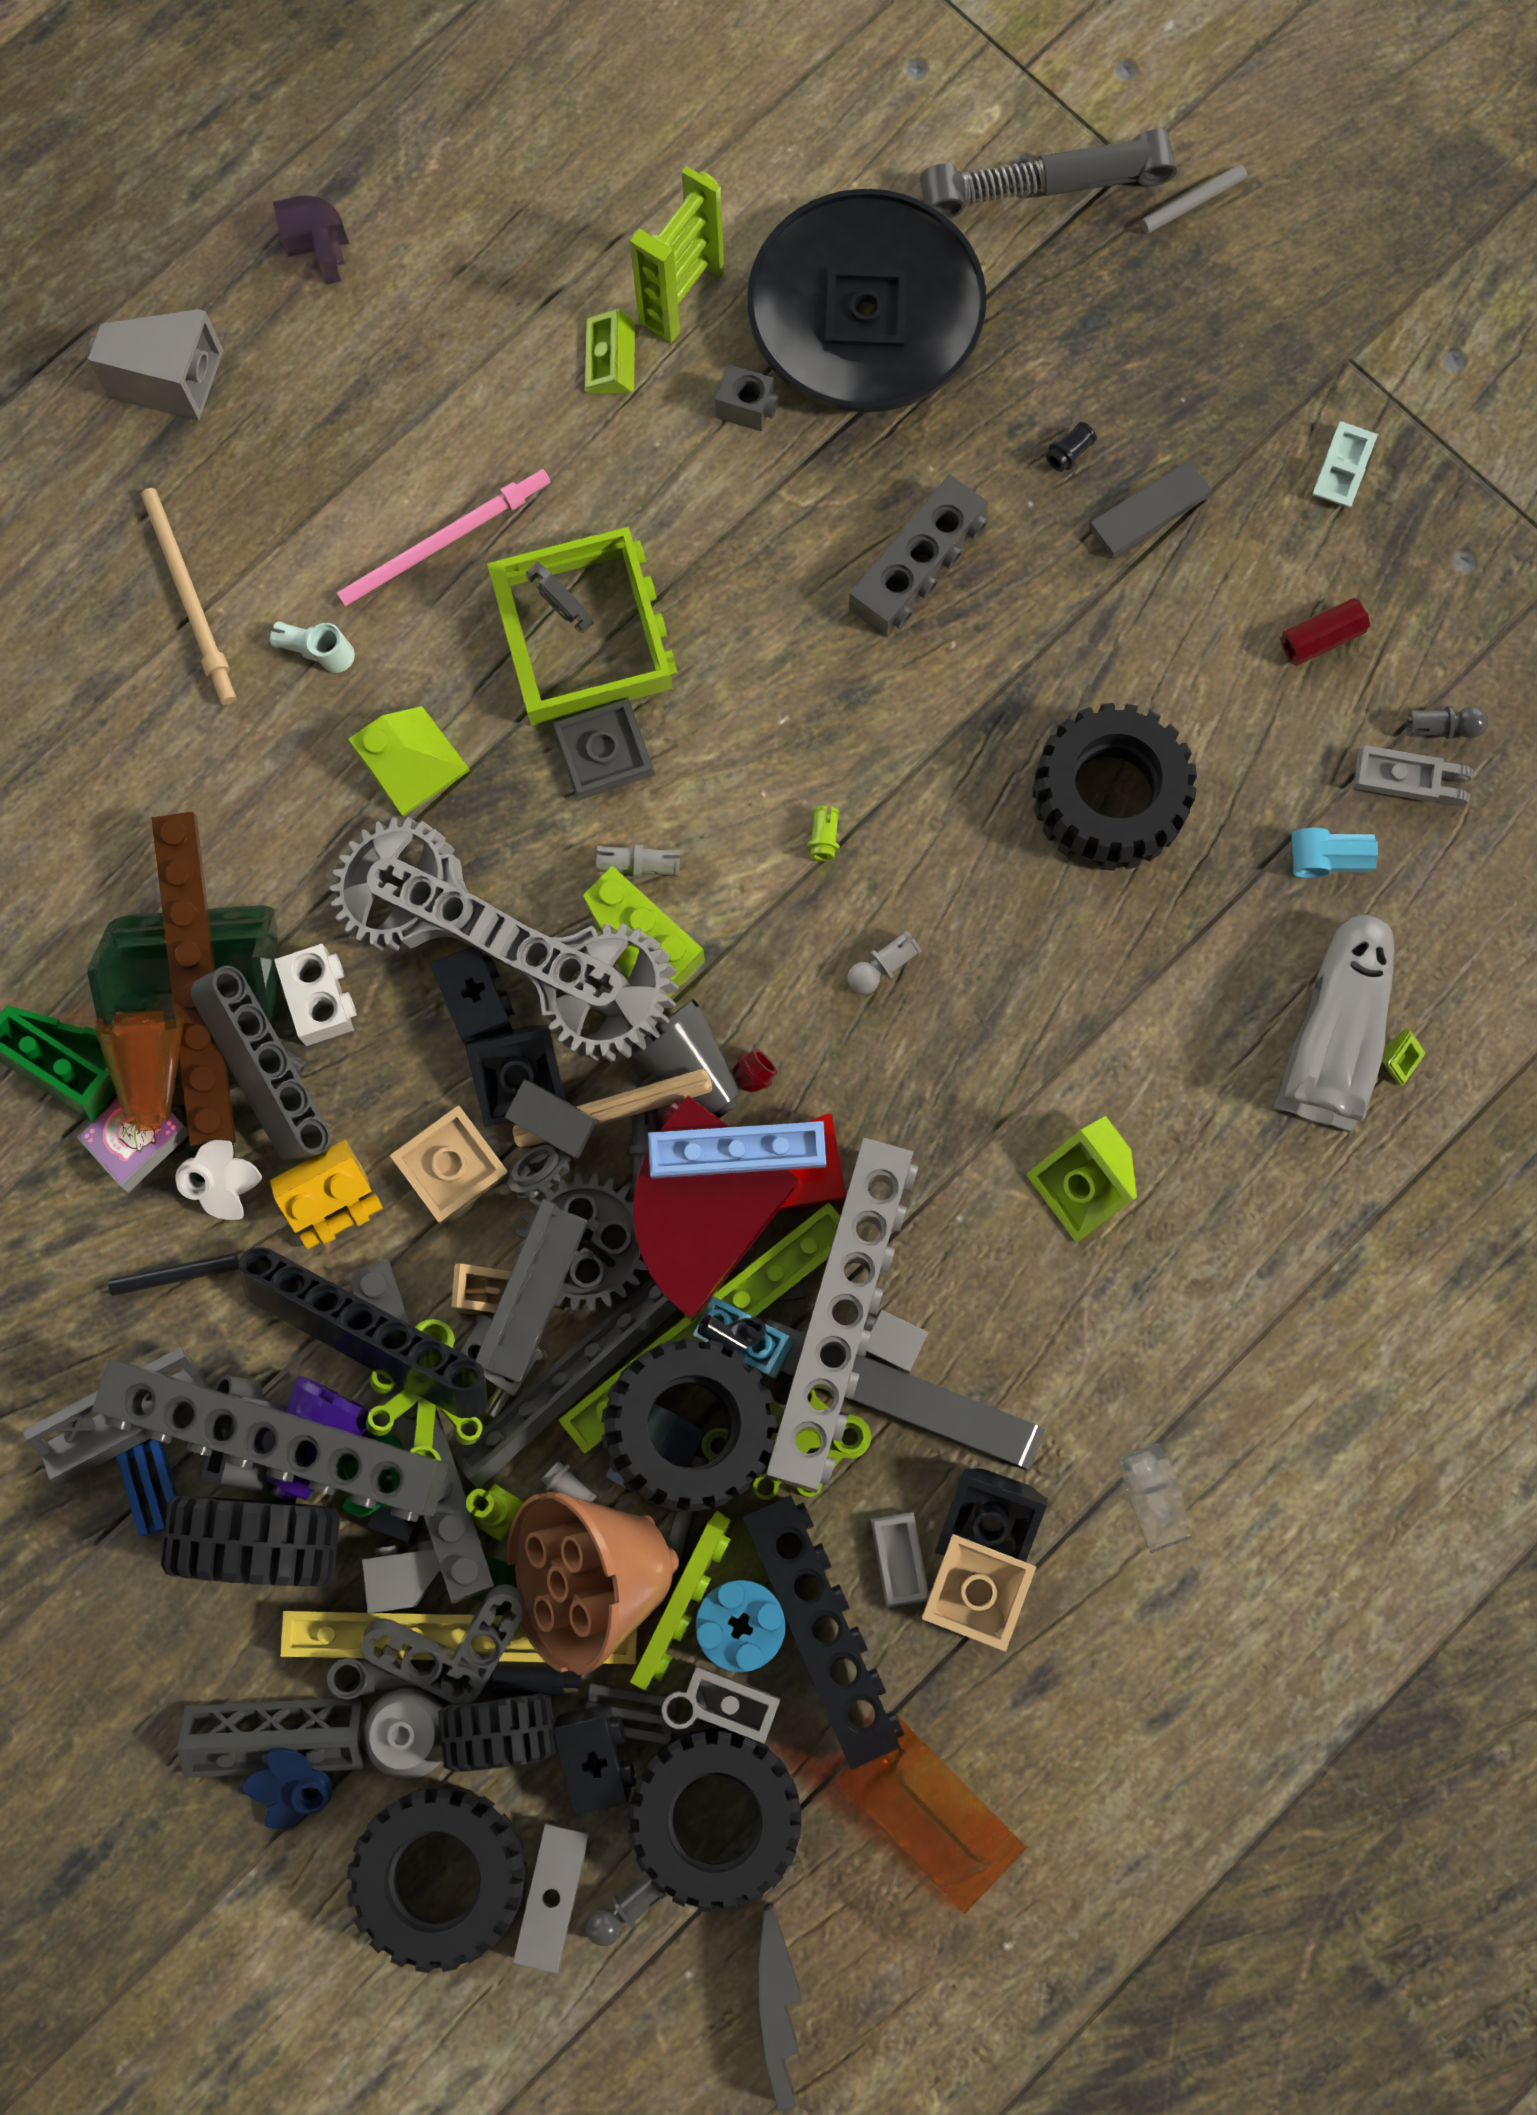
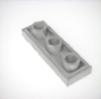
M550 1823L545 1824L513 1963L558 1973L589 1840V1832ZM548 1889L556 1890L560 1895V1902L557 1904L548 1903L545 1899V1891Z

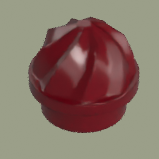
M753 1049L749 1054L743 1053L738 1058L739 1061L735 1065L733 1073L735 1082L740 1089L756 1092L764 1088L767 1089L772 1085L771 1079L777 1074V1069L763 1052Z

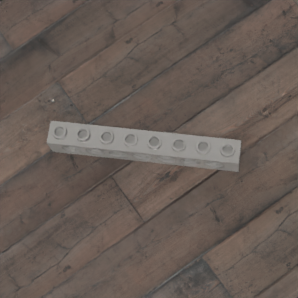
M863 1138L766 1473L767 1479L817 1493L820 1483L829 1485L836 1459L827 1456L832 1440L841 1442L848 1416L841 1415L840 1410L844 1397L853 1399L860 1375L859 1373L852 1372L856 1355L865 1357L872 1333L871 1331L864 1330L868 1313L877 1315L883 1294V1289L876 1288V1283L880 1271L889 1272L895 1248L889 1247L887 1244L891 1230L897 1232L901 1230L907 1207L899 1205L903 1189L912 1191L918 1166L910 1164L913 1151ZM874 1182H884L890 1187L892 1195L888 1199L877 1200L870 1195L868 1187ZM864 1222L873 1223L879 1228L880 1237L875 1241H864L858 1236L856 1228ZM852 1263H859L867 1269L869 1277L862 1283H853L846 1278L844 1269ZM838 1305H849L855 1310L857 1319L850 1325H841L834 1320L832 1316L833 1309ZM828 1346H836L843 1351L845 1362L836 1368L828 1367L821 1361V1351ZM816 1388H824L831 1393L833 1404L826 1410H816L809 1404L808 1394ZM810 1430L819 1436L821 1447L816 1452L806 1454L797 1448L795 1439L802 1431Z

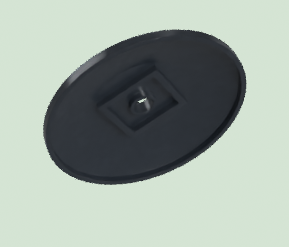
M853 189L828 194L808 202L788 215L774 228L758 251L750 273L747 291L748 316L752 334L762 356L773 371L791 388L811 400L832 408L855 412H880L909 406L927 398L948 384L961 371L976 348L985 320L987 302L984 274L979 259L960 229L944 214L916 198L902 193L879 189ZM869 302L877 308V311L870 316H863L855 308L860 303Z

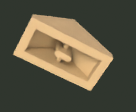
M455 1264L451 1308L459 1314L494 1316L512 1272L466 1264Z

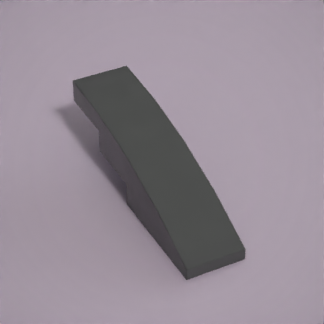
M772 1903L764 1906L759 1952V2012L766 2064L778 2112L796 2106V2095L784 2058L799 2053V2044L787 2005L802 2001V1994Z

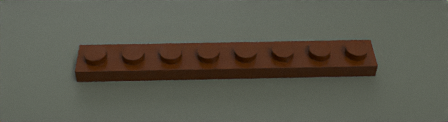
M192 811L151 817L190 1146L193 1149L200 1148L203 1144L212 1140H226L235 1143L236 1136L227 1062L191 997V988L194 982L215 970L197 816Z

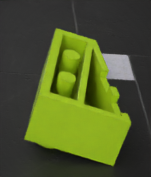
M613 866L583 894L587 910L601 935L606 923H609L617 931L623 923L633 931L640 928L648 937L652 936L661 944L660 948L671 957L667 963L677 971L669 979L679 988L705 962L704 949ZM628 946L616 960L626 979H629L639 952L638 948ZM675 992L669 993L667 996L670 998Z

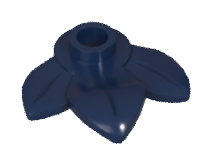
M287 1748L269 1750L267 1755L268 1767L254 1771L244 1780L241 1786L242 1791L246 1795L269 1806L266 1811L265 1826L277 1829L293 1827L299 1824L306 1814L310 1815L320 1812L329 1803L333 1793L332 1782L325 1773L312 1769L304 1755ZM309 1787H311V1788H315L316 1790H314V1791H307V1790H305L304 1788H309Z

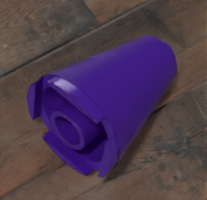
M300 1375L293 1385L286 1413L360 1436L367 1429L366 1419L370 1412V1409L353 1400L350 1401L339 1395L338 1392ZM312 1442L303 1450L302 1457L307 1466L313 1464L317 1457V1449ZM294 1475L293 1482L283 1481L270 1476L267 1479L274 1485L271 1491L274 1495L295 1504L298 1497L307 1500L314 1492V1490L307 1488L310 1480Z

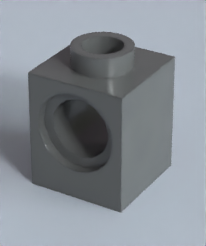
M728 364L715 399L716 418L762 431L766 417L772 419L778 405L779 395L774 394V378ZM744 396H754L757 398L756 401L751 403L743 402L740 399Z

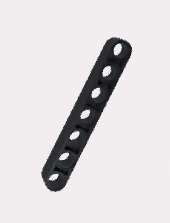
M256 1247L249 1249L240 1257L238 1266L246 1299L454 1416L472 1418L478 1416L486 1408L485 1374L482 1365L477 1361L271 1249Z

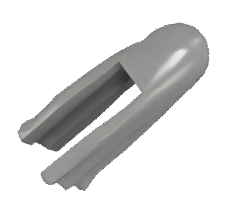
M1357 915L1340 925L1334 933L1317 976L1309 1009L1295 1039L1280 1091L1273 1104V1110L1291 1112L1310 1123L1334 1126L1347 1133H1350L1355 1128L1357 1120L1363 1121L1365 1119L1384 1052L1386 1020L1392 990L1395 958L1392 930L1380 918L1370 915Z

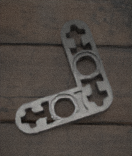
M498 1585L492 1588L484 1598L455 1651L393 1620L385 1618L371 1622L366 1628L361 1643L362 1653L372 1664L452 1703L472 1702L480 1695L522 1620L525 1606L524 1597L514 1586ZM504 1601H508L512 1604L511 1610L504 1612L498 1627L492 1623L495 1618L497 1605L501 1606ZM382 1635L388 1636L390 1638L389 1644H386L383 1649L375 1646L376 1640H379ZM480 1635L488 1636L493 1639L496 1648L487 1654L477 1653L471 1646L472 1639ZM404 1643L408 1646L405 1649L403 1660L397 1658L399 1651L401 1652ZM419 1652L428 1653L433 1657L435 1665L429 1670L421 1671L413 1667L410 1658ZM445 1663L448 1665L447 1672L444 1671L443 1679H439L438 1676L440 1675L442 1664ZM463 1674L470 1677L469 1683H465L462 1688L455 1685L456 1679H460Z

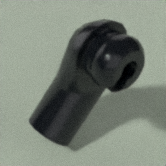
M707 1315L700 1322L697 1332L708 1340L722 1343V1349L732 1352L733 1350L740 1351L757 1344L764 1338L766 1327L764 1322L756 1317L743 1318L725 1325L713 1316Z

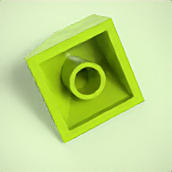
M422 706L382 715L348 739L358 758L403 818L470 771L469 767Z
M1106 1116L1081 1129L1026 1174L1076 1243L1084 1239L1137 1198L1132 1151Z

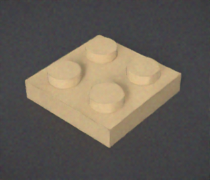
M459 1105L390 1155L440 1225L444 1224L509 1176L507 1169Z

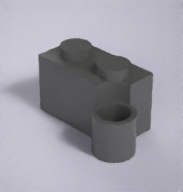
M223 1375L215 1388L216 1391L286 1412L288 1407L261 1400L262 1387L257 1381ZM231 1417L226 1419L222 1425L221 1431L225 1440H228L234 1433L235 1425ZM272 1430L266 1432L262 1439V1447L266 1453H269L275 1446L276 1437ZM217 1450L212 1451L211 1457L206 1456L201 1479L267 1493L270 1483L267 1480L268 1475H266L267 1466L253 1463L252 1469L235 1466L225 1462L228 1454Z

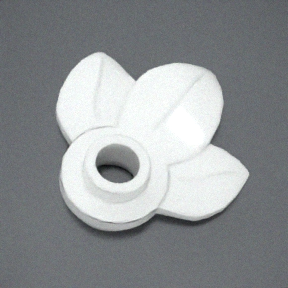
M212 1140L203 1144L195 1158L187 1159L179 1166L175 1176L177 1188L183 1196L188 1199L199 1200L208 1214L226 1220L242 1219L244 1212L239 1194L249 1191L262 1179L261 1173L252 1163L243 1159L233 1158V1145L231 1141ZM193 1172L200 1174L205 1181H197L193 1177Z

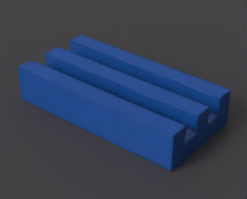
M157 1440L149 1441V1443L144 1445H137L116 1456L139 1537L163 1531L165 1528V1520L145 1454L150 1452L153 1454L166 1503L168 1504L174 1496H178L163 1443ZM133 1458L136 1459L154 1524L151 1525L148 1522L131 1459Z

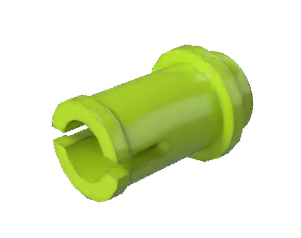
M817 806L813 809L812 840L807 843V850L810 852V857L814 860L832 861L835 859V854L839 852L840 847L836 843L840 811L835 807H831L830 814L826 815L827 806Z

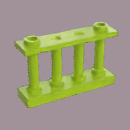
M687 165L682 170L684 200L659 234L651 236L639 228L629 240L639 324L669 343H672L680 333L678 305L703 271L706 269L719 278L725 272L721 186L709 174L705 172L698 173Z

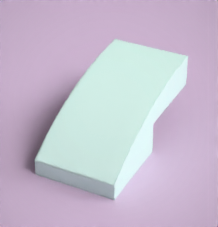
M1340 421L1312 495L1351 508L1378 434Z

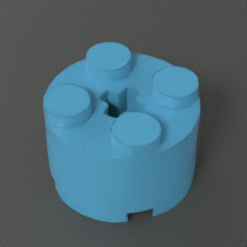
M746 1580L727 1582L712 1590L702 1602L696 1619L697 1640L705 1655L717 1666L733 1672L753 1671L767 1664L780 1649L785 1635L784 1612L774 1594L764 1586ZM743 1613H746L750 1616L748 1624L754 1628L751 1635L743 1633L740 1638H736L732 1635L734 1627L729 1624V1620L732 1616L739 1618Z

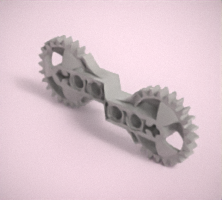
M393 817L390 821L389 829L380 821L376 822L375 834L371 835L364 829L362 830L364 841L361 844L354 841L349 842L351 849L354 851L351 856L340 854L339 858L346 865L344 869L333 870V874L340 878L341 881L330 886V890L339 896L331 902V906L339 911L336 919L346 926L344 930L364 945H373L381 951L388 945L393 950L399 951L401 942L410 948H414L430 939L452 937L476 948L520 975L530 979L538 990L542 1015L552 1022L549 1025V1029L559 1036L558 1040L568 1048L571 1047V1050L579 1056H583L586 1053L594 1061H598L601 1055L613 1062L616 1058L617 1050L629 1058L632 1052L631 1045L636 1044L643 1050L646 1049L644 1037L647 1034L659 1038V1032L654 1027L657 1022L669 1024L670 1020L663 1014L664 1008L676 1007V1003L667 994L679 990V986L669 979L677 971L667 963L671 957L660 948L661 944L652 936L648 937L640 928L633 931L626 924L622 923L617 931L609 923H606L602 935L597 929L590 926L574 935L566 937H548L529 928L482 899L470 894L463 881L461 862L452 854L455 851L454 848L445 841L446 838L436 829L431 828L424 821L418 824L410 817H407L404 824ZM413 839L424 842L422 855L416 868L397 859ZM398 883L402 884V889H399L396 885ZM378 896L393 907V910L377 929L367 927L366 922L375 897ZM462 911V914L456 919L459 912ZM628 946L638 948L639 952L629 979H626L613 968V965L621 953ZM547 954L546 960L538 966L541 958ZM581 970L578 978L571 982L573 975ZM602 985L606 989L611 990V992L609 994L605 992L601 993L599 992V989ZM589 1009L607 1017L601 1028L591 1039L580 1036ZM624 1017H626L629 1023L632 1025L633 1028L631 1030Z

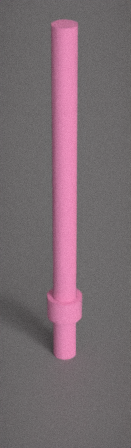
M541 469L518 484L511 482L499 490L500 495L338 591L337 595L344 606L349 605L508 508L513 511L525 504V498L551 483L544 469Z

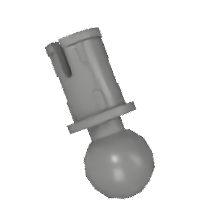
M907 930L904 931L901 936L879 952L873 950L871 955L874 961L871 963L859 962L852 966L847 976L849 987L858 994L867 995L874 992L879 985L880 976L885 974L889 979H892L895 970L922 952L920 946L914 938L911 939L912 936Z

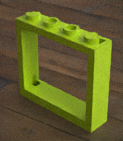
M629 526L487 563L531 726L573 716L627 697L629 700H634L673 689L671 675L678 673L674 655L671 649L664 651L661 641L662 637L667 636L661 612L653 613L650 601L657 599L651 576L643 577L640 564L646 563L643 546L640 540L633 542ZM623 557L655 671L541 701L510 586L528 582L526 571L535 562H539L552 575Z

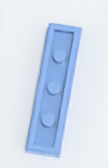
M823 1121L648 1133L651 1178L826 1167Z

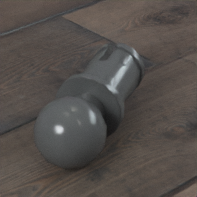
M1446 706L1444 710L1435 711L1409 710L1406 721L1407 734L1410 737L1444 735L1445 739H1451L1454 731H1458L1463 737L1472 739L1483 734L1488 726V716L1480 707L1475 706L1465 707L1458 714L1454 713L1452 706Z
M646 1874L643 1879L619 1898L616 1895L611 1898L615 1906L613 1909H599L590 1915L586 1924L588 1938L599 1946H608L614 1943L620 1936L623 1923L626 1922L631 1928L636 1926L635 1920L660 1900L667 1897L664 1891L660 1893L650 1884L651 1878Z

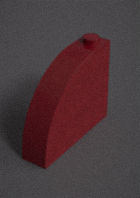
M688 1095L682 1103L676 1100L667 1109L661 1118V1122L665 1125L659 1132L729 1128V1126ZM648 1149L640 1167L634 1191L633 1214L637 1243L647 1269L661 1293L691 1322L696 1319L798 1187L799 1179L788 1170L651 1178Z

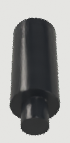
M498 1661L492 1672L493 1694L564 1696L565 1688L581 1689L582 1674L577 1675L576 1672L569 1670L559 1672L546 1662Z

